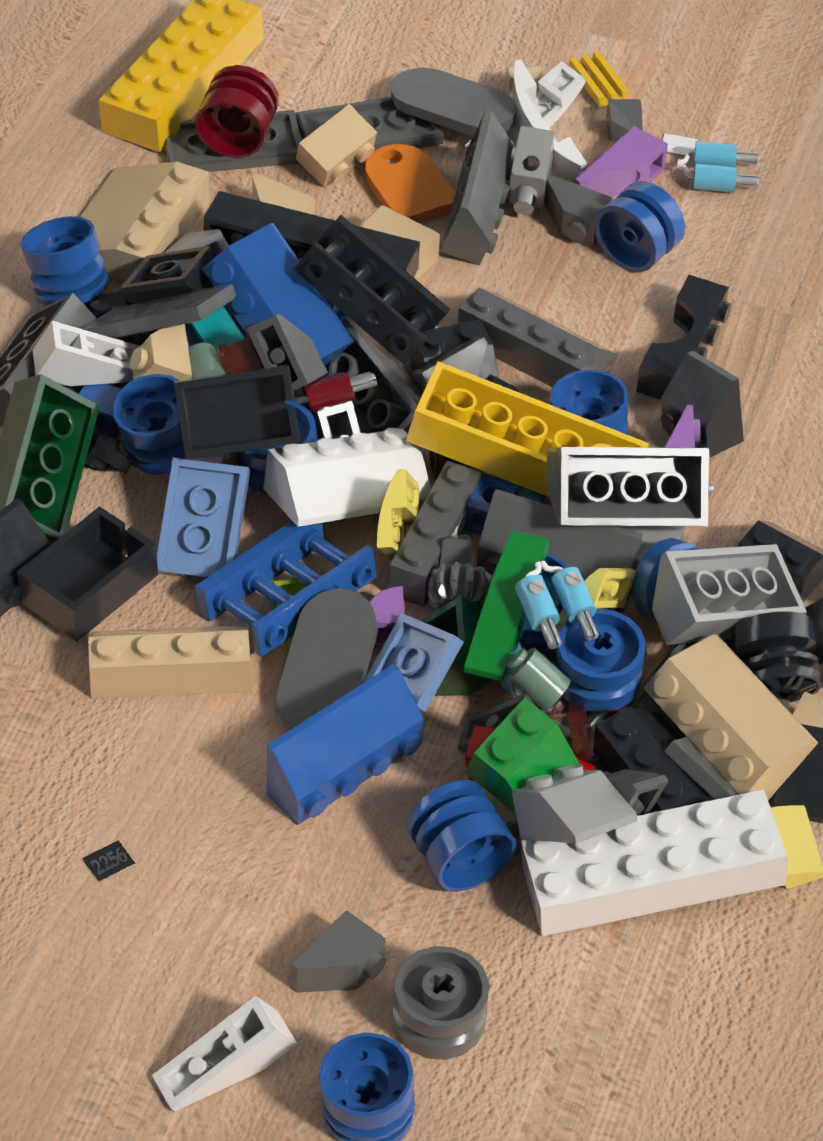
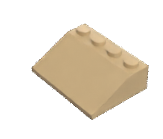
M180 162L118 167L113 170L80 216L90 220L95 228L100 245L99 253L104 259V267L109 278L125 282L146 256L164 253L191 230L209 203V171Z

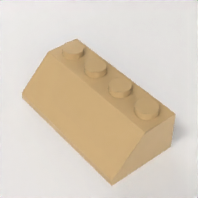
M247 625L89 632L91 698L251 691V660Z
M715 634L668 658L644 687L645 691L739 794L764 789L769 800L818 744L812 735L723 640Z

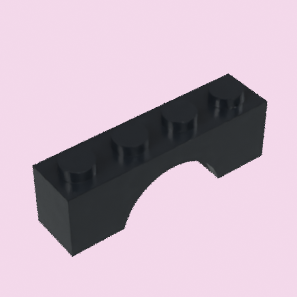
M690 274L688 275L677 295L673 323L678 325L686 333V336L669 343L651 344L639 366L636 392L661 400L662 395L687 353L695 351L701 356L707 357L708 349L706 348L708 345L714 346L720 330L719 323L725 324L730 314L732 304L727 302L729 287Z

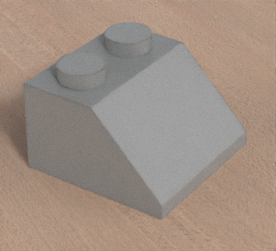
M582 764L558 768L559 774L555 776L539 775L527 779V786L512 790L520 839L579 843L638 821L634 809L602 771L583 770Z

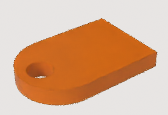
M392 144L376 149L366 160L365 180L381 205L401 213L417 223L450 214L455 191L424 151L410 145ZM387 160H396V161H398V162H397V163H387V162H385V161H387Z

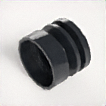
M793 611L762 613L745 618L736 623L731 629L733 652L777 699L789 700L792 703L799 701L804 692L814 695L822 688L821 675L818 671L820 669L818 657L812 654L817 648L812 618L808 615Z

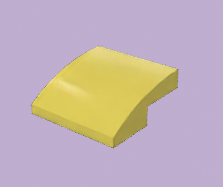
M397 469L386 491L379 516L377 548L390 560L394 559L406 537L405 522L414 521L420 511L419 483L406 469Z
M599 568L592 573L584 582L596 609L623 608L636 571L631 568ZM562 609L559 615V622L555 625L558 634L568 620L564 609Z
M805 806L770 807L788 856L786 889L788 890L823 878V864Z

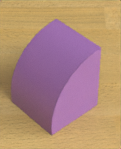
M403 586L386 589L374 596L369 602L373 607L378 623V634L374 648H383L401 613L404 614Z

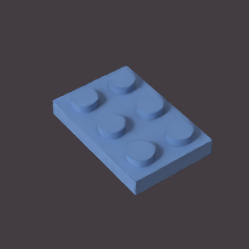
M173 457L157 552L158 573L206 579L237 558L250 476L249 467Z

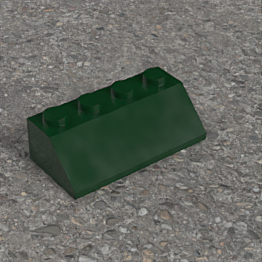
M39 374L14 382L0 433V511L16 498L23 502L47 540L54 543L67 533L100 405Z

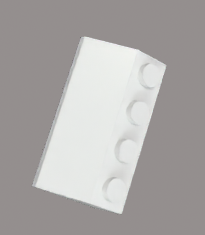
M388 428L382 432L369 434L355 433L350 437L337 439L323 438L317 442L286 444L280 448L268 449L264 490L297 527L380 513L386 491L397 469H406L419 483L420 506H423L431 491V486L421 448L406 441L408 434L402 428Z

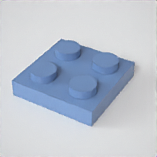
M401 613L366 676L364 683L395 664L400 669L419 710L426 712L464 642L455 635Z

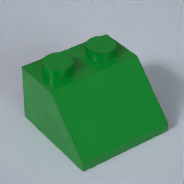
M524 698L474 752L465 773L516 814L512 790L527 786V779L539 775L555 776L559 774L558 768L579 764L558 724L528 699Z

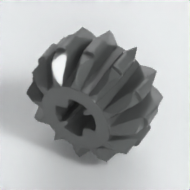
M456 561L453 565L441 564L440 568L432 570L431 577L429 578V605L438 610L462 595L482 609L491 585L492 575L485 572V568L481 566L474 567L470 562L460 564Z

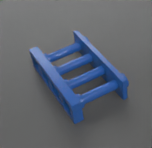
M291 521L195 586L199 613L210 622L225 611H229L251 626L256 654L262 657L294 635L300 613L313 597L331 589H348L356 592L375 579L377 575L373 548L367 545L350 557L324 540L322 523L297 527ZM316 552L336 565V567L321 576L299 561L310 553ZM286 571L308 586L292 596L271 582V580ZM258 591L279 606L265 616H262L241 600Z

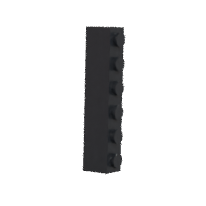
M218 191L203 217L204 231L220 229L228 246L266 225L274 223L298 260L303 258L313 244L318 242L335 222V220L222 191ZM354 225L410 275L415 277L419 269V241Z

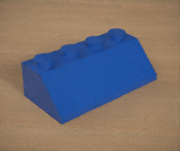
M270 223L228 246L202 268L214 287L233 284L236 297L226 305L250 340L251 338L247 331L248 327L281 314L313 340L324 366L354 342L324 296L293 270L299 260L274 223Z
M395 664L391 665L267 745V795L297 825L310 817H317L329 804L342 796H349L361 783L373 775H381L388 769L390 764L404 755L409 756L413 754L422 744L424 718L400 669Z

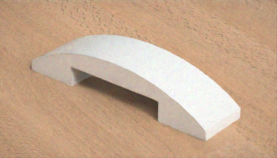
M519 59L514 62L513 99L517 106L519 123L525 127L550 130L534 105L537 84L522 60ZM554 137L552 167L574 181L580 171L586 170L587 163L571 137L559 142Z
M562 61L538 81L539 91L536 93L534 105L549 128L567 110L586 83L583 76ZM517 114L514 126L506 131L514 145L511 157L515 155L521 127ZM471 140L465 145L466 149L468 148Z

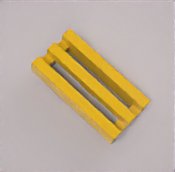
M600 51L593 52L592 58L588 54L581 55V61H578L576 57L570 58L569 67L585 78L586 83L583 87L598 108L607 106L608 99H628V88ZM585 69H588V71H589V72L591 73V75L594 77V79H595L594 81L592 80V78L589 76V74L586 72ZM600 89H603L608 97H605Z

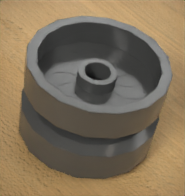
M433 946L418 950L405 959L395 974L392 1025L397 1038L411 1052L429 1059L446 1060L458 1057L476 1046L485 1031L489 994V980L483 966L470 954L454 947Z

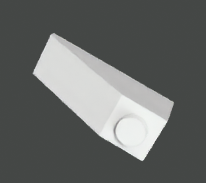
M51 321L32 350L35 375L42 374L59 384L67 386L131 382L134 378L130 359L134 350L140 346Z
M254 996L152 1076L171 1110L176 1112L265 1070L295 1047L297 1042L279 1012L257 996Z

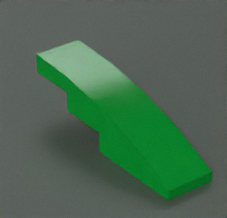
M511 530L475 629L464 666L465 673L503 682L508 670L507 665L516 651L526 626V614L515 591V585L525 578L529 572L535 570L536 562L545 560L549 551V539Z

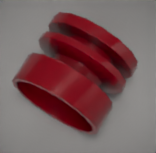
M226 66L216 72L195 118V130L200 140L210 150L226 157H250L258 152L265 141L270 123L279 105V93L274 83L264 73L248 66Z

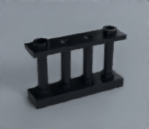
M342 215L335 220L319 241L313 244L293 268L295 272L403 365H406L428 340L421 331L434 329L450 311L448 306Z

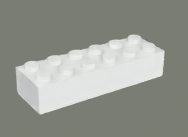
M764 789L637 816L638 821L579 843L521 840L522 869L542 937L786 885L788 856Z

